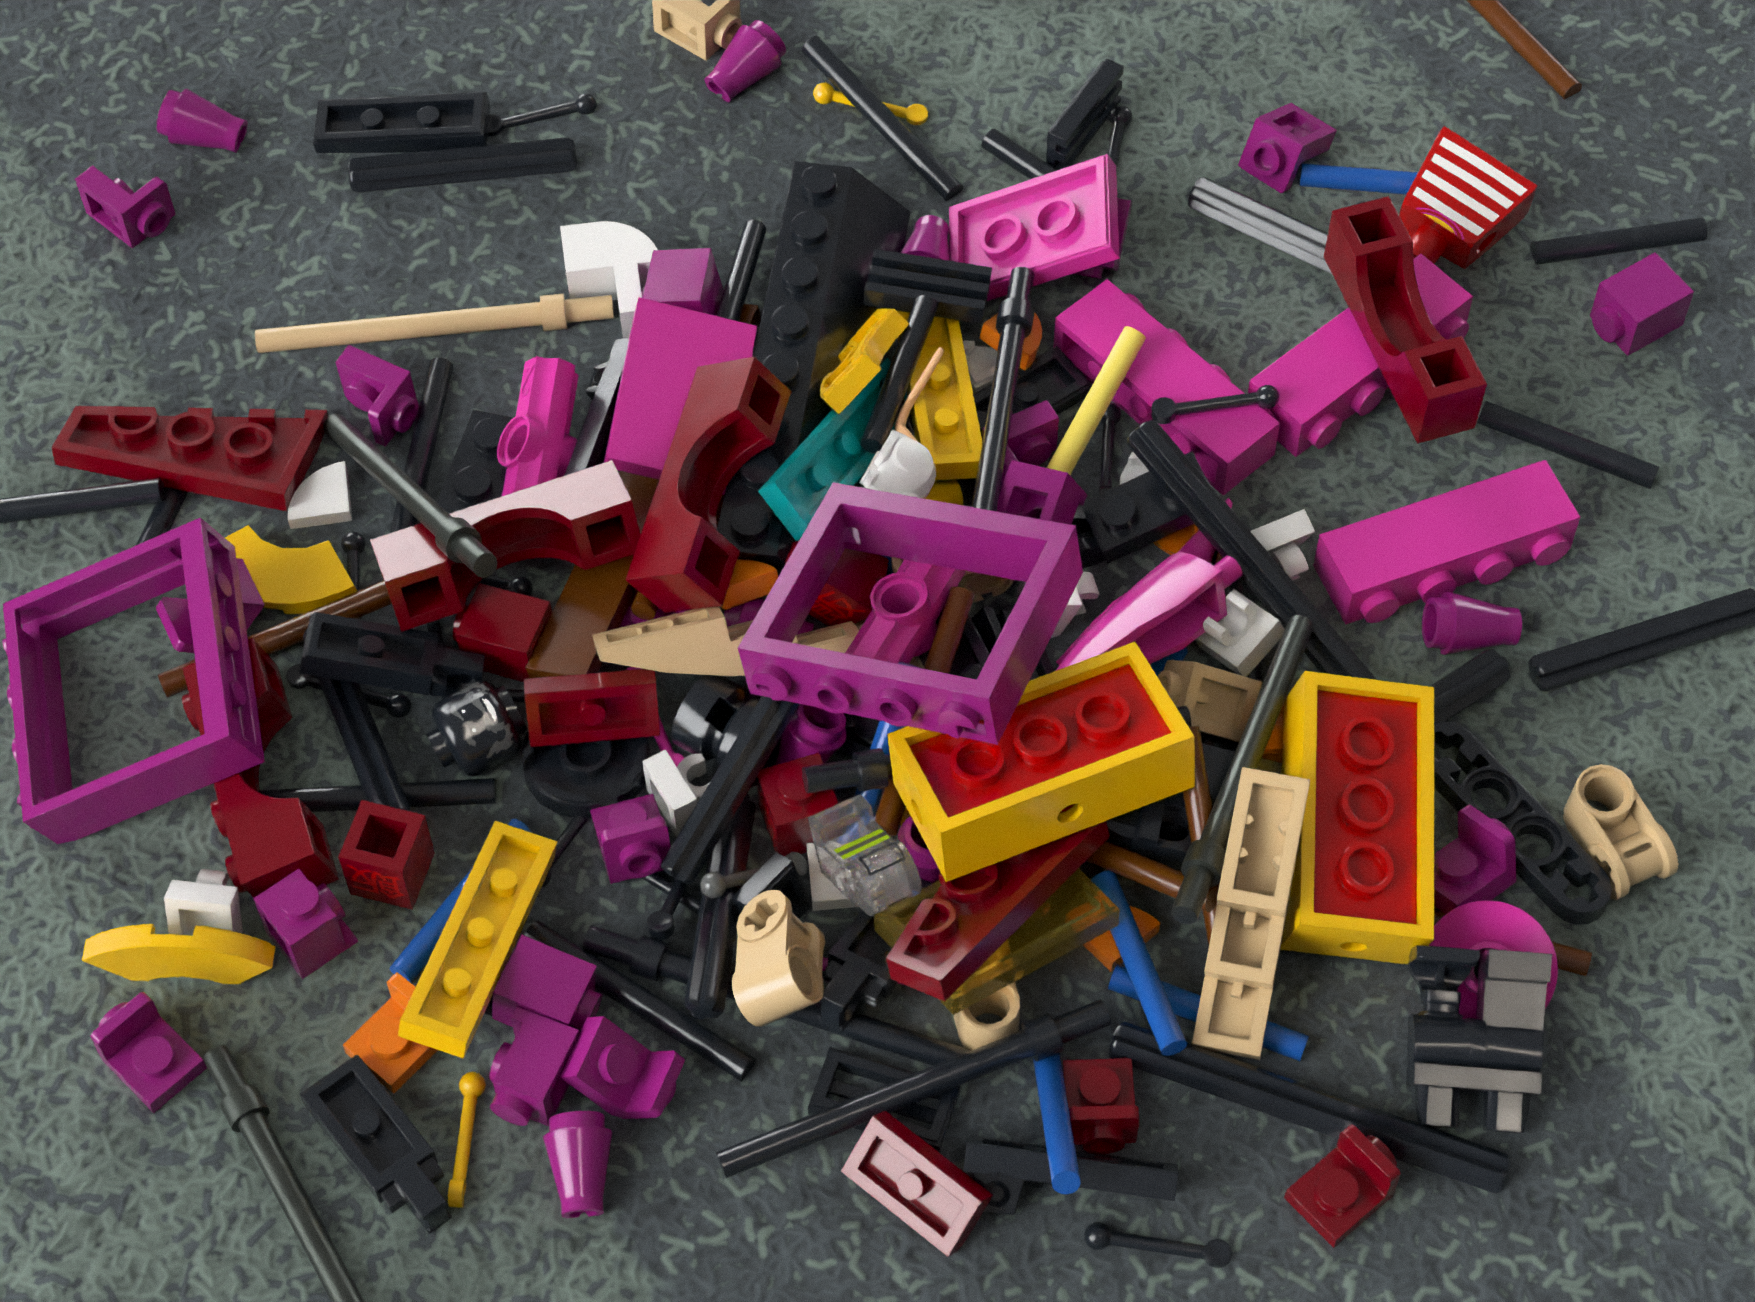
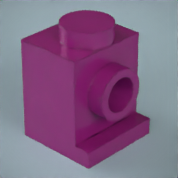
M1011 460L1000 490L997 512L1072 525L1078 505L1084 506L1087 494L1067 472Z
M297 869L253 898L266 933L302 979L358 942L357 937L342 920L345 917V912L332 891L324 883L316 887L305 877L300 869Z
M516 1006L511 1016L515 1039L512 1044L505 1042L501 1045L491 1066L490 1080L493 1082L496 1095L490 1105V1109L501 1119L518 1126H526L530 1119L549 1126V1118L555 1115L569 1087V1084L562 1080L560 1075L580 1033L575 1028Z

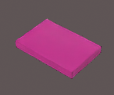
M1108 154L949 207L950 261L992 267L991 283L987 301L1007 295L1010 273L1016 267H1026L1032 270L1034 273L1033 286L1120 259L1115 163Z
M639 297L634 311L604 463L613 460L617 470L659 480L697 367L752 357L757 326Z

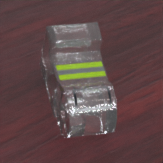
M861 794L808 817L821 873L855 907L859 906L867 915L873 916L902 898H911L921 893V879L908 849L900 840H893L875 821L872 806Z

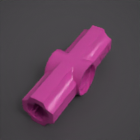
M539 356L525 361L516 416L504 428L497 446L498 462L502 466L507 467L502 496L565 475L577 443V439L569 435L579 375L575 372L576 365L561 358H543Z
M904 559L896 573L885 576L874 585L870 594L873 610L845 653L898 664L899 661L910 663L913 657L928 651L931 648L937 630L936 619L944 608L951 587L958 586L966 571Z

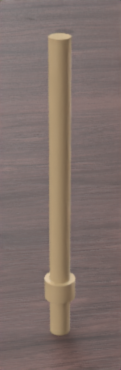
M563 293L540 296V302L257 329L255 330L257 352L266 353L543 326L544 331L568 329L567 323L614 319L612 295L565 299Z

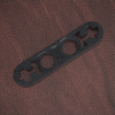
M1450 721L1434 723V750L1436 744L1444 750L1452 746L1458 749L1456 763L1447 756L1440 760L1434 758V788L1457 812L1467 805H1472L1490 819L1494 818L1501 821L1510 830L1515 840L1524 834H1535L1545 839L1550 845L1552 853L1542 859L1526 857L1515 846L1516 874L1562 920L1575 925L1589 924L1598 920L1605 912L1612 892L1610 878L1604 869L1470 731L1460 724ZM1473 767H1477V768H1478V769H1476V770H1474V771L1471 772V770H1472ZM1462 769V771L1468 776L1464 779L1463 783L1459 785L1457 784ZM1480 788L1494 789L1503 795L1507 806L1498 812H1487L1474 804L1471 794ZM1562 859L1568 861L1563 874L1557 869L1551 878L1545 876L1553 872ZM1570 883L1577 888L1585 884L1589 885L1593 889L1589 901L1582 896L1574 900L1568 898L1566 893Z

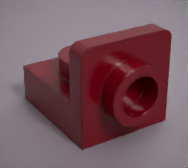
M1132 1059L1063 1060L1062 1071L1074 1144L1083 1145V1149L1089 1153L1110 1154L1122 1150L1125 1147V1143H1136L1140 1118L1139 1107L1135 1105Z
M1350 1124L1340 1133L1336 1148L1286 1190L1284 1198L1335 1248L1394 1196L1401 1172L1397 1168L1394 1155L1380 1139L1373 1135L1366 1137L1355 1125Z

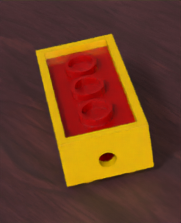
M1136 642L1030 680L998 745L963 737L957 739L948 734L909 726L887 734L893 783L946 882L1195 787L1194 735ZM980 719L979 723L984 724V720Z
M1304 671L1285 698L1283 709L1282 774L1310 779L1280 950L1408 965L1410 951L1414 946H1428L1434 940V687Z

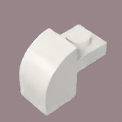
M601 221L560 226L570 299L612 295L613 300H618L623 338H629L638 298L643 297L652 252L657 250L655 244L640 230L618 222Z

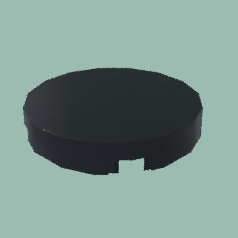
M527 731L521 750L526 787L539 804L561 816H580L585 819L591 818V809L636 798L646 785L642 761L651 757L647 737L530 747L529 732Z

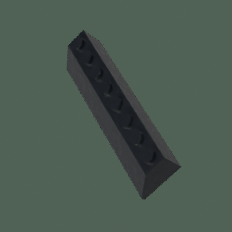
M794 161L753 356L791 391L775 444L750 458L734 474L726 486L717 531L740 550L738 559L759 561L771 565L777 569L778 577L785 566L791 544L796 540L758 491L832 410L820 397L821 383L828 373H832L841 364L838 355L850 339L877 309H881L863 305L866 282H868L874 249L900 253L905 246L910 220V211L852 167ZM861 478L855 483L854 486L861 487V484L859 483Z

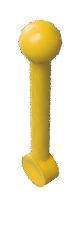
M827 82L817 84L813 90L814 99L820 104H829L833 101L854 106L840 91L834 90L833 86ZM883 102L896 117L905 118L912 125H921L928 119V110L924 105L912 104L905 108Z
M474 1071L467 1072L459 1081V1090L464 1095L453 1177L450 1180L448 1189V1206L455 1208H464V1194L477 1097L482 1095L486 1088L484 1077Z

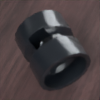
M703 675L687 693L679 707L671 731L672 743L691 754H702L706 762L717 757V767L719 768L761 697L758 696L748 701L747 690L724 676ZM780 739L762 769L775 764ZM756 779L752 784L751 788L757 786Z

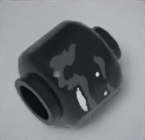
M480 680L440 700L434 705L432 718L436 729L427 733L426 736L444 768L456 762L464 774L474 777L516 755L521 748L520 734L528 729L504 685L494 690L491 684Z

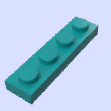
M888 358L881 361L879 373L840 414H837L832 409L759 489V494L796 541L801 539L832 483L854 486L865 473L875 454L864 450L860 445V441L881 390L880 380L886 377L891 364ZM907 391L905 393L904 400H906L908 397Z

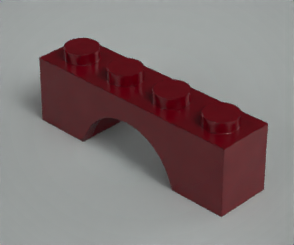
M1387 196L1332 210L1323 257L1417 444L1474 429L1487 383L1463 337L1445 339L1432 324L1417 285L1413 260V241L1390 197Z
M756 357L698 366L625 579L664 613L723 606L740 550L717 531L716 514L718 504L734 474L754 455L775 444L791 391Z
M613 460L450 513L452 517L463 518L479 532L482 545L497 559L496 570L511 563L532 558L562 559L579 566L583 570H588L633 555L641 535L632 500ZM422 523L370 540L401 632L462 612L469 593L483 579L478 577L464 563H455L450 560L437 547L435 536Z
M254 638L248 639L264 753L275 734L293 717L278 666ZM192 663L182 668L189 693L182 696V704L191 725L200 732L201 736L205 733L196 663ZM260 764L213 783L217 800L210 803V808L219 831L229 840L232 854L225 857V864L233 885L238 887L239 893L247 891L255 898L297 869H300L305 877L316 887L322 883L327 885L339 880L323 823L299 798H274L258 793V790H260Z

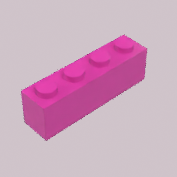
M1422 254L1418 255L1413 259L1417 285L1432 324L1445 339L1462 336L1464 339L1469 330L1467 320L1473 296ZM1348 307L1253 377L1249 382L1248 393L1257 392L1264 385H1272L1277 388L1280 399L1275 407L1270 408L1275 419L1280 422L1277 441L1297 457L1312 445L1320 449L1329 444L1338 434L1342 422L1355 412L1360 416L1370 413L1379 404L1385 390L1389 386Z
M1108 279L1055 317L1053 348L1058 346L1092 384L1124 327H1132L1146 337L1145 342L1112 399L1117 406L1139 424L1153 420L1151 416L1152 404L1161 397H1167L1175 403L1245 394L1231 382L1229 376L1222 368L1205 361L1188 346L1181 334L1174 329L1164 327L1146 312L1143 304L1135 296L1129 293L1125 294ZM1256 404L1176 415L1171 423L1159 425L1184 454L1193 451L1209 484L1222 495H1225L1275 455L1280 422L1275 419L1270 409H1264Z
M1543 460L1319 534L1313 566L1345 625L1364 618L1368 623H1377L1392 616L1399 606L1420 599L1426 603L1430 597L1440 598L1444 592L1453 593L1456 587L1479 580L1484 585L1498 582L1506 577L1513 568L1533 561L1540 566L1556 562L1571 549L1580 521V515L1548 462Z

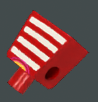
M1444 126L1438 133L1407 192L1399 214L1413 241V259L1422 254L1435 264L1442 256L1461 268L1466 269L1524 219L1529 212L1538 185Z

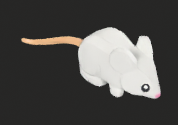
M939 347L901 407L894 425L895 430L892 429L881 450L876 452L859 483L864 485V488L924 499L929 494L936 477L934 460L929 450L919 443L906 428V422L915 401L944 353L943 348Z

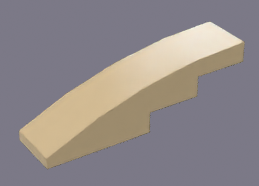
M718 606L693 609L593 634L592 637L597 654L602 662L665 673L745 676L738 646L753 620L727 627L725 616ZM852 621L798 634L792 643L845 653L859 630Z
M1242 767L1217 895V907L1204 970L1205 977L1192 1045L1210 1051L1256 1060L1261 1058L1310 779Z

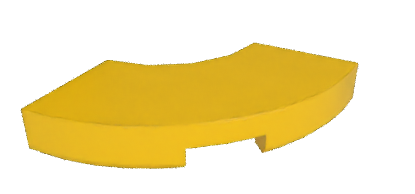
M877 309L838 355L841 364L832 373L830 372L824 377L820 386V397L837 414H840L881 370L880 363L885 353L909 325L895 309Z
M249 525L225 537L235 546L236 558L243 559L265 604L263 608L283 610L285 614H304L357 592L329 540L307 548H281L262 540Z
M140 924L110 929L86 939L82 961L133 981L189 977L211 980L221 984H240L273 967L276 946L246 934L196 925L193 936L155 934L154 924Z

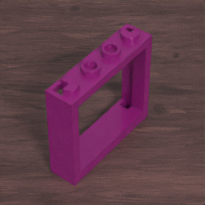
M832 483L738 646L750 694L769 697L775 701L784 700L818 707L831 713H847L876 719L894 726H909L948 734L957 739L963 737L998 745L1083 573L1076 525ZM845 548L1026 582L977 679L792 642ZM980 719L984 720V724L979 723Z
M201 517L3 603L6 639H3L2 643L8 656L10 684L7 687V698L13 710L15 738L12 741V752L18 764L20 785L17 804L22 807L23 822L56 844L81 839L265 762L235 546ZM182 585H186L205 734L73 789L57 639Z

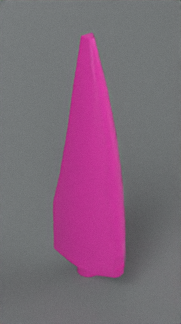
M1184 552L1172 554L1138 581L1103 614L1073 647L1056 671L1132 642L1137 643L1149 664L1184 649L1205 633L1203 623L1208 616L1216 622L1227 616L1224 589L1242 576L1241 566L1231 556H1225L1215 565H1212L1192 554Z

